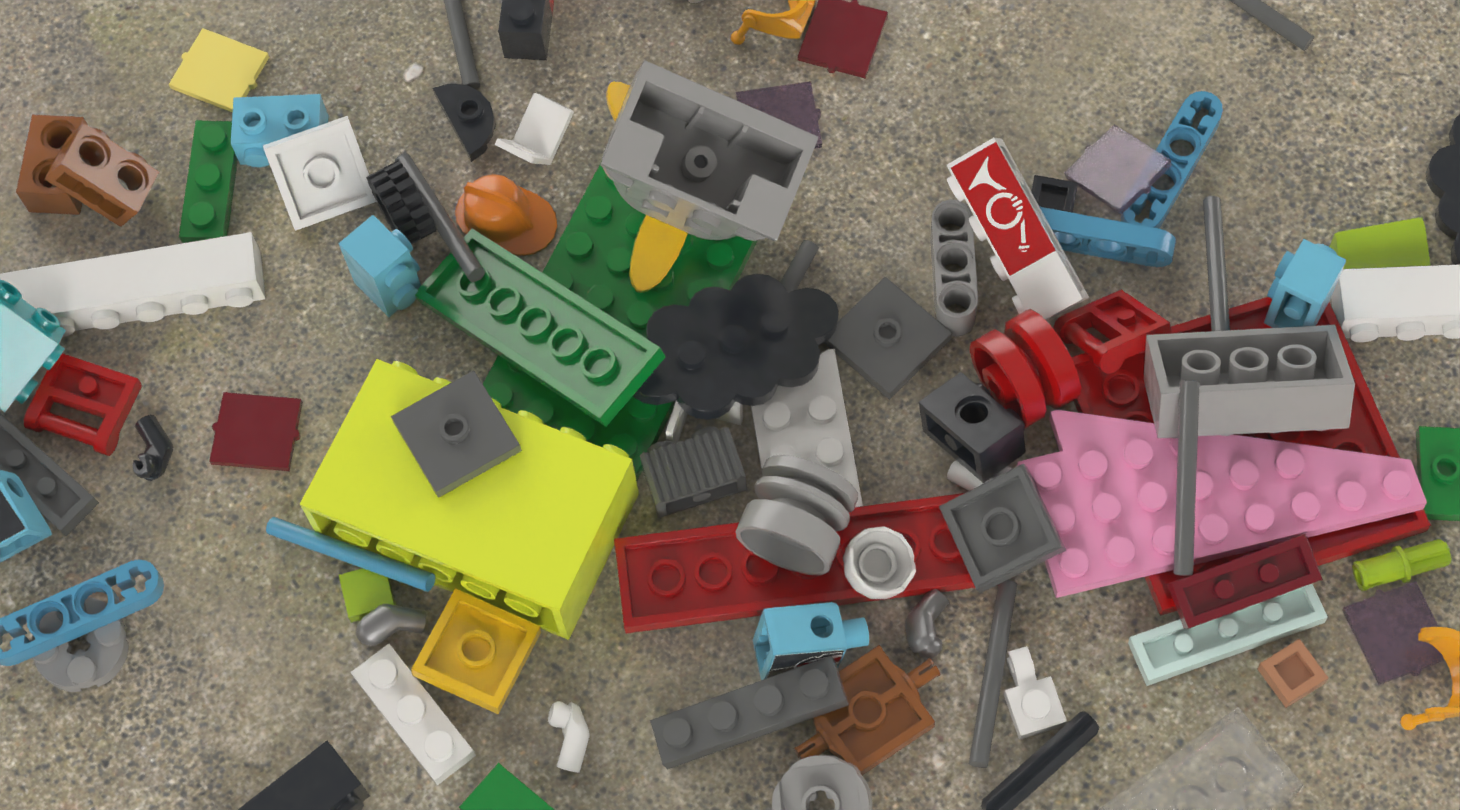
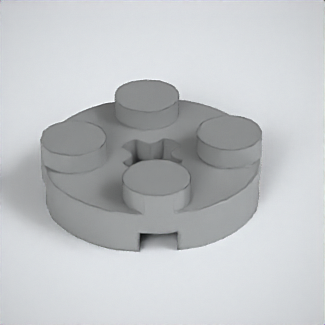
M88 597L84 603V611L88 614H97L104 610L107 603ZM53 611L44 615L39 624L40 632L51 634L59 630L63 623V614ZM121 618L87 633L86 640L89 642L90 647L86 652L79 649L74 655L70 654L72 646L70 645L71 641L32 657L37 670L52 685L68 692H82V688H89L95 684L97 687L108 683L121 670L128 655L129 642L126 640L124 622Z
M829 755L810 756L794 763L784 773L781 781H778L772 796V810H811L810 801L817 800L818 791L820 790L826 792L828 799H834L835 809L832 810H872L873 808L870 788L867 781L861 775L860 770L851 763Z

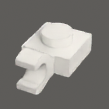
M1027 646L1009 651V657L1006 660L1016 687L1005 690L1004 697L1019 740L1065 726L1067 720L1051 676L1037 680L1034 664Z

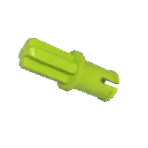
M1437 539L1405 549L1398 545L1394 546L1389 553L1361 561H1354L1352 570L1357 586L1361 591H1366L1369 588L1401 580L1403 583L1410 582L1411 576L1448 566L1452 559L1447 543Z

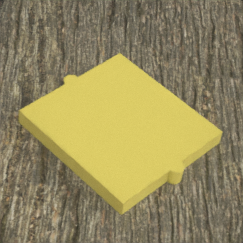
M202 28L188 53L182 54L183 61L171 79L169 86L175 91L233 113V98L246 97L251 89L257 87L256 79L267 63L269 55L267 52Z

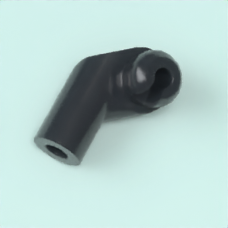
M147 415L135 424V428L145 442L146 448L144 453L138 455L139 460H133L132 467L138 477L152 481L165 473L173 452V444L155 415Z

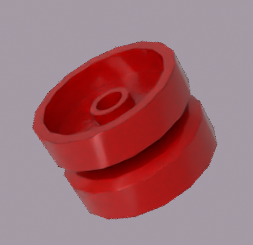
M1032 309L1025 310L1006 321L1004 334L994 329L970 342L972 362L981 383L990 391L993 399L1005 409L1011 408L1019 414L1025 428L1045 417L1046 404L1057 409L1080 396L1082 389L1080 378L1071 355L1053 327L1039 313Z

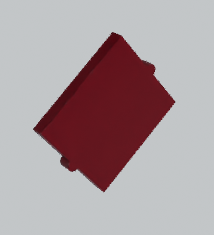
M818 0L798 54V61L827 68L829 73L838 71L866 79L888 18V12L860 5L857 0H851V2L845 0Z
M223 392L218 421L212 425L215 436L209 460L211 465L290 472L295 441L301 438L298 425L303 404L302 400L298 398Z

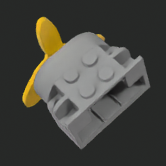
M646 60L643 61L631 85L615 81L608 85L606 91L607 105L615 124L608 138L600 166L603 167L607 176L613 180L622 198L634 209L646 215L635 239L630 261L629 276L636 292H647L662 281L679 256L688 233L709 240H723L735 236L752 241L764 240L765 238L775 242L778 240L819 138L818 136Z

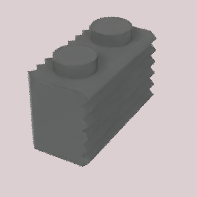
M705 427L693 433L691 438L679 441L676 444L669 440L655 443L647 449V452H643L640 455L642 470L658 518L747 490L746 475L729 427H723L721 430H718L717 427Z

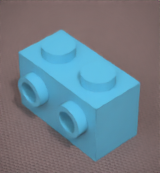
M321 94L233 98L231 146L240 165L257 168L268 166L269 162L263 145L328 123L329 115Z
M372 215L338 243L354 283L388 317L397 310L406 309L416 300L415 294L421 286L417 275L420 267L410 255V252L413 250L411 243L398 229L390 232Z
M1303 239L1295 254L1286 251L1274 274L1276 278L1267 294L1268 297L1272 298V302L1264 323L1273 328L1316 326L1331 299L1346 259L1338 256L1329 246L1319 243L1314 244Z

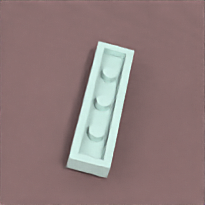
M1309 584L1189 629H1184L1179 619L1131 636L1128 644L1145 684L1149 686L1325 623L1328 616L1313 584Z

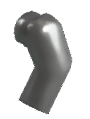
M937 589L927 592L905 620L908 645L913 652H918L923 659H932L942 650V640L936 637L934 620L949 604V601Z
M382 604L358 622L356 636L362 644L375 646L398 630L422 634L426 624V611Z

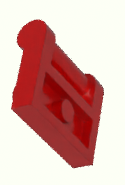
M1122 289L1063 314L1055 321L1053 329L1064 343L1076 345L1093 358L1096 367L1108 374L1119 370L1125 359L1136 354L1145 353L1146 335L1172 334L1169 321ZM1093 327L1109 338L1110 341L1103 343L1087 332L1086 329Z
M62 353L50 370L46 371L25 413L24 427L38 433L46 430L91 445L95 452L110 456L117 447L119 433L143 385L136 377ZM56 402L104 419L99 429L50 413V409L53 403Z

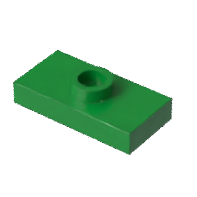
M1419 426L1416 431L1417 477L1427 501L1424 511L1429 520L1460 521V428Z

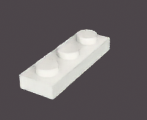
M387 644L351 671L352 676L437 785L476 756L473 749L418 679L412 676L410 669L390 644Z

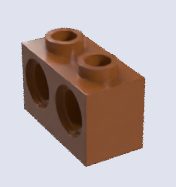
M32 114L16 193L28 212L80 215L82 203L58 187L51 188L53 184L45 180V177L61 150L59 148L65 143L66 139L83 123L87 124L84 117ZM79 154L81 159L86 164L90 165L89 160L85 156Z
M83 123L66 139L45 180L122 227L139 212L160 171L150 166L139 154L129 152L111 141L109 136L102 130ZM79 154L85 156L89 160L90 165L86 164ZM118 178L126 183L128 190L119 183Z

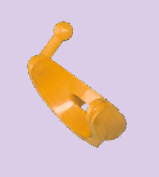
M788 0L790 10L776 14L751 9L745 10L741 17L743 24L739 30L731 34V41L735 45L743 44L745 34L750 28L777 37L800 39L816 0Z
M1424 627L1420 629L1421 632L1418 633V640L1427 642L1435 647L1442 654L1449 667L1452 679V695L1446 707H1431L1425 709V713L1403 715L1400 724L1405 730H1413L1419 724L1443 721L1445 718L1460 716V631L1447 627Z

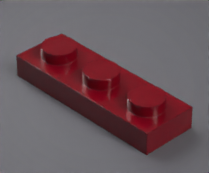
M1303 534L1178 579L1167 585L1183 628L1189 629L1323 580L1307 536Z

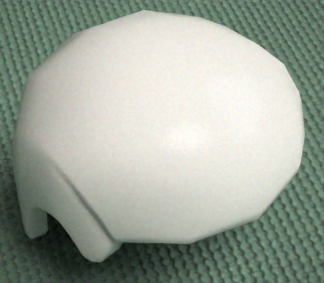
M885 526L867 528L858 533L848 544L843 557L845 577L855 591L870 599H888L900 594L905 590L916 573L911 546L902 534Z

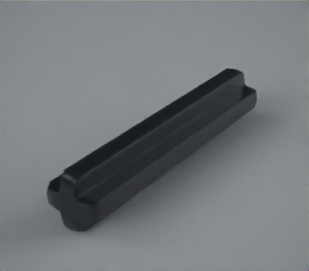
M1079 712L982 799L981 808L983 810H1014L1097 735L1100 728L1097 722L1087 712Z

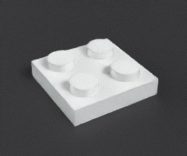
M348 116L263 145L295 231L377 202L368 185L366 177L369 176Z

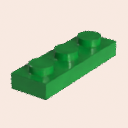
M195 121L179 238L182 244L228 236L238 159L231 146L232 121Z

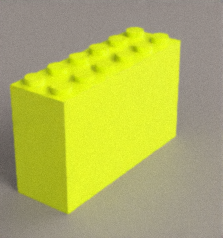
M376 359L300 502V506L314 531L435 574L434 585L450 592H453L455 588L535 623L545 631L569 640L615 545L614 539L619 537L639 495L632 459L629 458V455L624 450L614 445L604 444L603 447L587 442L581 433L573 429L562 427L559 431L544 425V422L538 416L530 412L520 410L516 414L503 409L499 402L491 398L519 442L522 451L438 498L394 425L391 416L452 382L439 377L434 378L433 381L418 375L414 368L400 361H393L392 364Z

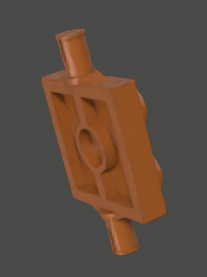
M880 645L876 646L839 671L849 705L812 718L817 734L799 746L794 747L793 750L797 757H800V760L820 755L829 750L836 757L855 765L863 776L935 727L934 719L921 703L918 689L934 678L941 675L939 669L928 658L906 674L904 670L891 662Z

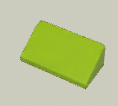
M1422 217L1340 231L1334 234L1329 246L1338 256L1346 259L1343 269L1431 266L1426 228Z

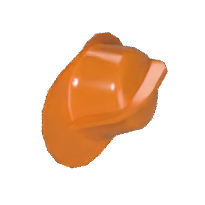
M491 174L482 176L473 183L467 182L464 187V193L459 198L455 209L456 222L464 234H467L473 228L517 256L532 255L545 249L554 239L557 230L556 213L549 202L538 194L517 186L512 180L502 175Z

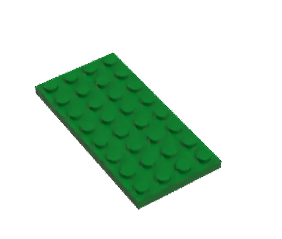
M599 165L542 273L645 338L649 318L663 306L673 304L688 306L695 293L707 287L732 289L738 281L757 241L747 240L740 236L723 240H709L688 233L679 256L662 281L647 292H636L629 276L630 261L635 239L646 215L634 209L622 198L613 180L607 176L603 167ZM499 355L483 382V386L490 397L499 402L503 409L516 414L520 410L530 412L538 416L544 422V425L559 431L562 427H567L581 433L587 442L603 447L604 444H610L624 450L633 461L636 481H638L643 471L640 455L643 452H647L650 446L657 443L676 403L675 400L666 404L651 405L645 404L632 396L607 427H605Z

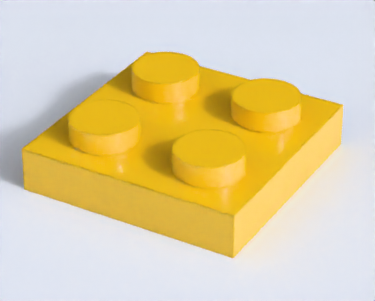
M455 588L411 669L412 676L499 714L541 634V626Z

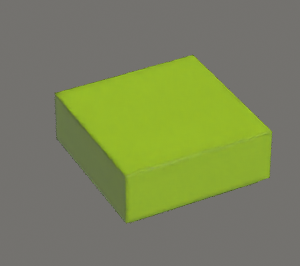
M363 568L339 575L347 615L351 623L360 621L382 604L396 605L388 577Z

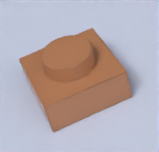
M1300 638L1261 662L1257 668L1285 708L1324 685L1329 678Z

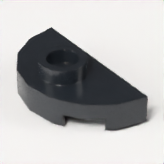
M445 84L434 87L433 91L437 101L470 161H474L488 149L487 144L493 137V132L496 128L490 102L480 91L467 85Z

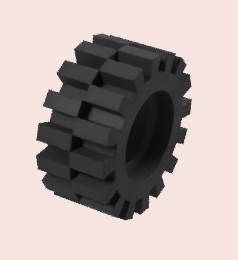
M399 160L366 177L372 194L377 200L387 223L390 224L392 231L398 229L411 244L436 232L434 220L428 212L429 209L424 203L422 195Z

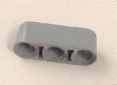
M949 199L936 205L931 219L930 243L935 319L951 331L952 336L959 337L970 332L976 320L978 290L974 232L969 222V217L972 216L969 207L959 200ZM955 224L960 229L957 231H947L942 226ZM949 264H958L963 267V270L951 272L944 267ZM957 304L965 307L966 311L952 313L947 310V307Z

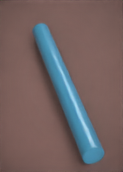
M272 517L267 523L266 532L269 535L429 592L435 583V574L361 547L277 517Z

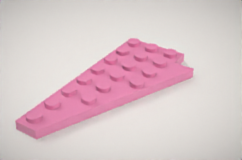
M1063 410L1051 411L1049 420L1060 452L1018 461L1017 466L1021 464L1027 466L1066 548V551L1045 561L1055 597L1059 598L1174 570L1178 438H1158L1154 423ZM1239 435L1198 436L1193 565L1266 548L1303 534L1311 537L1423 510L1427 501L1412 461L1409 459Z

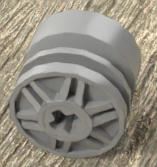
M773 455L766 459L762 468V478L757 480L755 484V494L759 499H754L747 503L736 529V538L755 555L774 565L803 574L823 575L829 572L840 545V536L836 531H840L848 526L850 521L849 513L855 509L858 501V492L850 482L838 473L820 464L789 455Z

